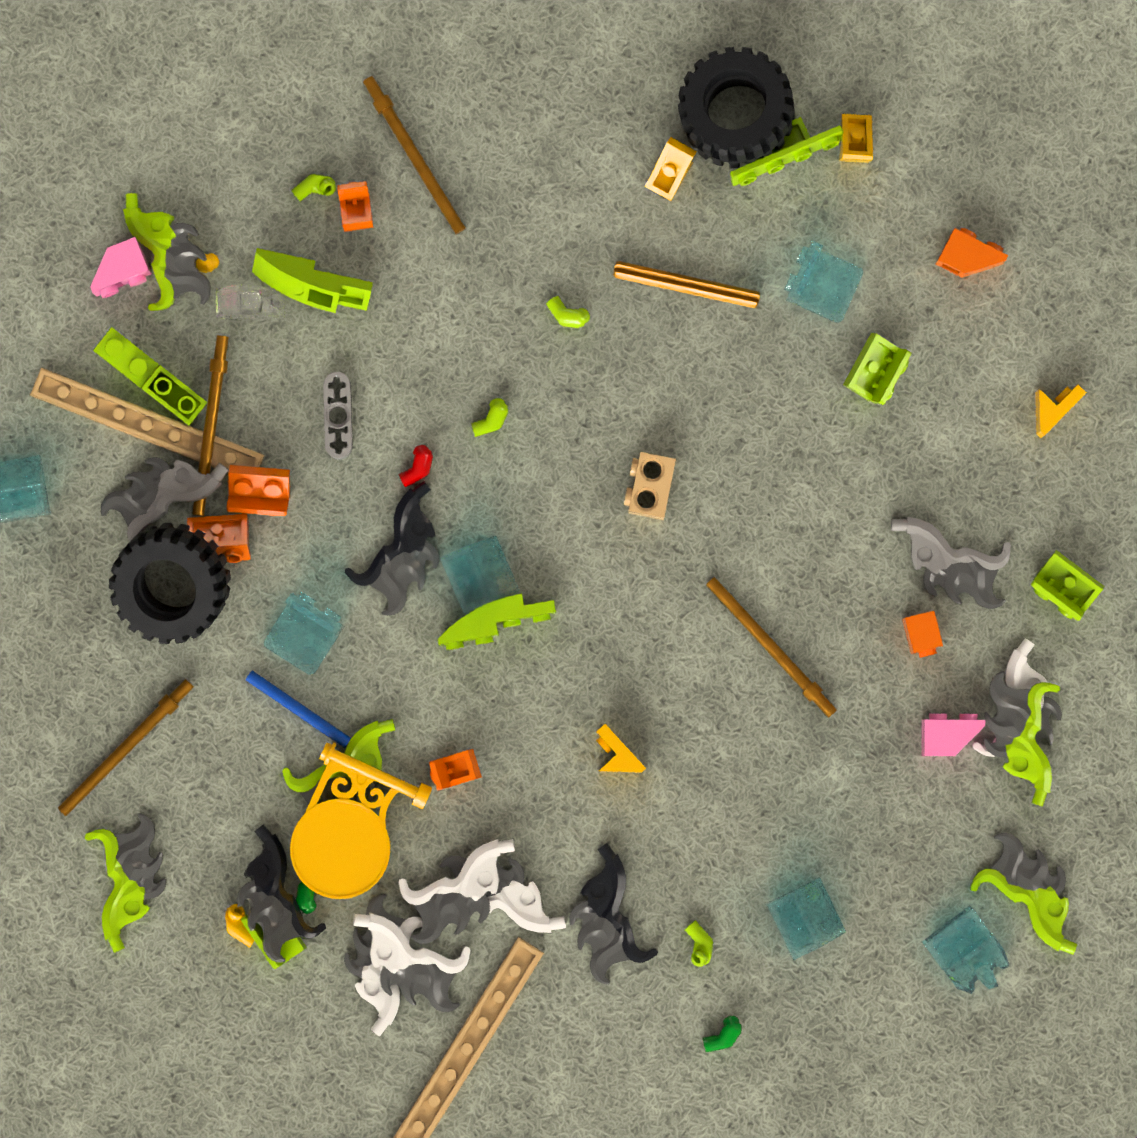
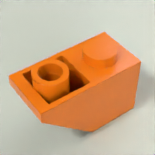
M954 228L936 265L963 278L1002 265L1008 255L1003 253L1004 249L998 244L990 241L985 244L976 239L977 235L966 228H961L960 230Z

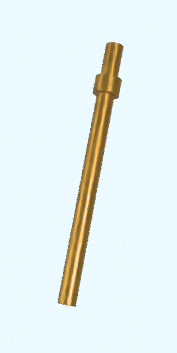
M373 76L368 77L363 83L374 100L373 106L378 114H382L454 233L458 234L465 230L464 224L393 110L394 104L388 94L384 95Z
M219 335L216 338L214 359H210L209 371L212 374L198 472L204 475L210 474L223 375L227 374L228 368L226 354L229 337ZM206 498L193 503V515L204 516Z
M713 577L706 586L804 691L802 694L809 702L813 701L828 718L834 714L837 709L822 694L823 689L815 681L813 683L726 588Z
M185 679L170 695L166 694L158 702L159 706L58 807L59 811L67 816L167 714L171 715L179 707L178 703L194 686Z

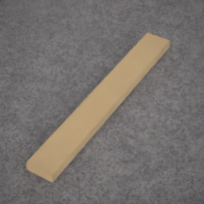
M44 368L40 369L30 396L199 462L203 438L202 430ZM215 436L211 467L216 468L219 463L228 469L230 465L261 467L265 455Z
M520 937L517 938L393 1138H429L544 952Z

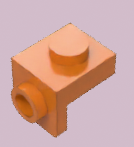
M349 182L338 185L337 190L344 232L373 228L367 182Z
M474 749L429 762L431 768L430 776L437 790L482 778Z

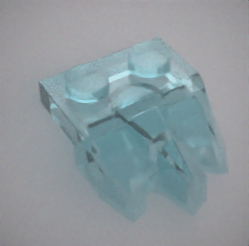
M968 906L922 941L925 948L955 987L970 994L974 992L975 982L978 979L988 989L998 987L993 973L994 968L997 966L1001 969L1010 967L1004 949L971 906Z

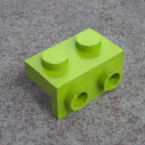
M871 332L843 385L869 402L884 405L892 397L895 390L894 386L900 375L906 371L909 364L908 360L912 353L907 349L897 347L877 333Z
M1057 550L1035 575L1031 583L1034 592L1040 598L1052 601L1058 606V610L1069 619L1074 618L1077 621L1081 620L1085 611L1104 589V585Z

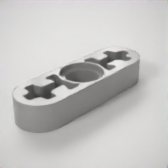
M332 372L326 376L323 383L325 449L332 458L342 460L347 458L353 449L351 383L345 374ZM334 378H340L341 383L346 384L345 388L340 389V399L347 398V403L333 402L329 404V398L335 400V392L329 388V384L334 383ZM340 407L346 411L347 418L342 424H334L330 421V412L334 408ZM330 428L335 430L348 428V433L341 432L342 442L347 443V448H343L341 454H337L336 450L330 447L331 444L336 443V433L329 434Z

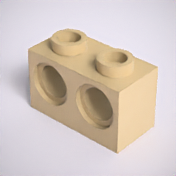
M640 452L639 459L633 458L630 476L635 477L633 488L627 487L624 505L629 506L628 513L664 520L676 459ZM649 463L657 464L661 474L655 479L646 477L643 472L645 465ZM648 492L653 495L655 503L652 507L643 508L638 504L637 498L641 493Z

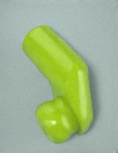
M310 174L295 186L291 192L301 202L311 193L326 196L334 194L336 183L329 176Z
M555 296L546 303L557 322L563 327L580 328L590 320V314L585 308H566L559 296Z
M495 398L491 400L487 417L471 423L475 437L497 431L503 426L508 415V406L503 399Z
M695 920L685 931L694 940L691 961L695 966L702 967L708 964L712 958L714 942Z

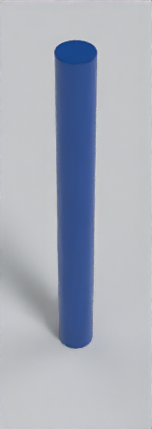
M253 670L247 676V682L346 748L351 737Z

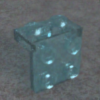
M812 241L809 248L803 246L796 262L801 264V268L797 276L791 273L784 290L789 292L786 301L835 323H840L844 319L863 276V270L854 264L822 251L823 245Z
M291 592L285 601L287 604L265 638L264 646L306 674L313 675L345 626L339 623L342 617L327 607L324 612L315 608L313 605L316 600L303 592H300L298 596Z

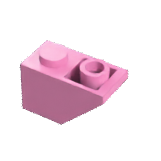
M136 237L106 249L90 286L92 293L96 297L99 295L102 298L113 296L119 292V287L127 284L130 287L138 286L147 281L146 276L152 274Z
M929 714V719L922 720V756H956L985 727V720H978L977 714H959V720H947V714Z

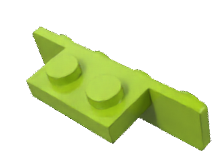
M801 116L792 120L793 129L790 136L784 137L785 144L780 150L774 148L771 150V155L764 158L760 157L750 164L731 171L730 180L732 185L740 184L745 186L751 184L759 175L766 172L774 174L782 170L787 163L794 160L802 162L810 158L815 151L822 148L823 150H830L840 143L839 141H841L843 134L841 126L838 125L810 137Z

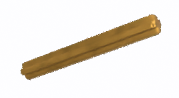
M617 261L614 267L613 275L615 278L757 308L759 304L760 293L758 291Z

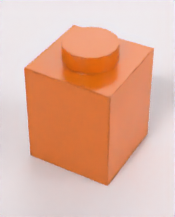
M930 611L903 618L902 621L911 654L918 652L919 658L937 654L936 648L943 646L935 612Z

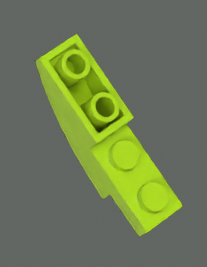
M256 248L252 273L280 293L303 304L336 313L337 305L367 311L373 282L314 270L315 260Z
M112 327L93 349L96 354L188 426L207 404V401Z
M521 593L490 602L473 610L450 626L438 638L439 646L445 645L446 650L464 648L463 642L475 640L476 645L494 642L493 637L499 636L498 623H503L504 628L521 625V619L533 618V623L551 620L550 614L556 613L554 600L524 605Z

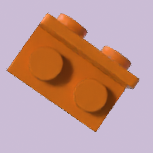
M229 466L228 512L270 516L287 515L290 500L289 469Z
M247 514L187 518V525L190 526L189 531L195 533L199 529L205 533L203 539L208 543L214 540L219 546L215 551L218 555L224 554L227 562L239 563L251 559Z

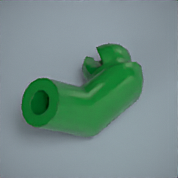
M300 882L297 887L296 901L299 909L304 914H310L317 906L314 901V892L303 882Z
M727 1016L723 1020L724 1027L719 1035L703 1037L705 1053L733 1046L742 1031V1025L736 1016Z

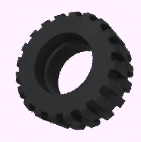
M726 47V53L719 55L717 51L709 53V60L704 62L700 59L694 64L695 72L689 71L684 78L685 86L680 87L678 95L680 99L678 111L688 142L692 148H697L700 156L704 159L711 157L713 164L723 166L724 162H729L730 168H740V163L747 162V164H750L760 157L764 158L771 155V150L774 148L780 150L785 144L784 137L790 136L793 129L792 120H795L794 99L789 79L786 73H782L781 66L775 60L769 62L768 55L761 51L757 55H753L752 48L742 47L741 52H735L734 47ZM735 86H745L758 91L764 98L765 108L761 116L753 124L742 129L732 130L722 128L710 119L709 106L713 99L723 90Z
M163 523L159 528L153 525L146 528L143 533H138L119 553L117 560L113 563L111 569L113 575L109 579V588L114 590V593L110 596L112 605H118L120 608L116 614L121 621L124 619L129 621L130 625L128 628L135 633L137 630L143 632L142 638L148 641H152L156 637L159 638V644H169L172 639H175V642L180 644L186 642L189 637L195 639L212 625L226 605L225 601L229 597L231 589L227 585L231 580L230 570H224L227 560L224 554L218 555L215 551L219 546L214 540L208 543L203 539L205 533L199 529L193 533L189 531L190 526L180 524L177 528L173 527V523ZM155 560H170L183 566L195 583L196 597L193 602L187 606L173 607L158 601L146 585L145 569L148 564Z

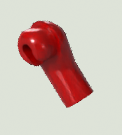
M426 445L415 447L413 450L415 457L412 467L398 474L404 487L423 479L430 473L433 454Z

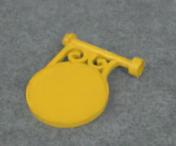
M326 742L319 759L323 760V764L327 766L304 815L294 828L290 843V856L296 874L309 889L324 897L347 899L361 895L371 889L380 880L387 868L390 858V840L386 830L385 819L388 806L397 793H402L413 798L412 805L423 809L433 787L421 782L418 788L336 750L337 743L333 742V744ZM344 772L351 778V789L346 793L338 790V784L347 785L346 779L339 777L332 782V793L339 799H331L317 804L332 774ZM374 781L391 788L385 797L379 788L372 789L370 795H378L376 802H369L365 798L366 788ZM357 791L358 798L361 801V803L354 800H350V798H352L357 793ZM380 806L379 816L371 808Z

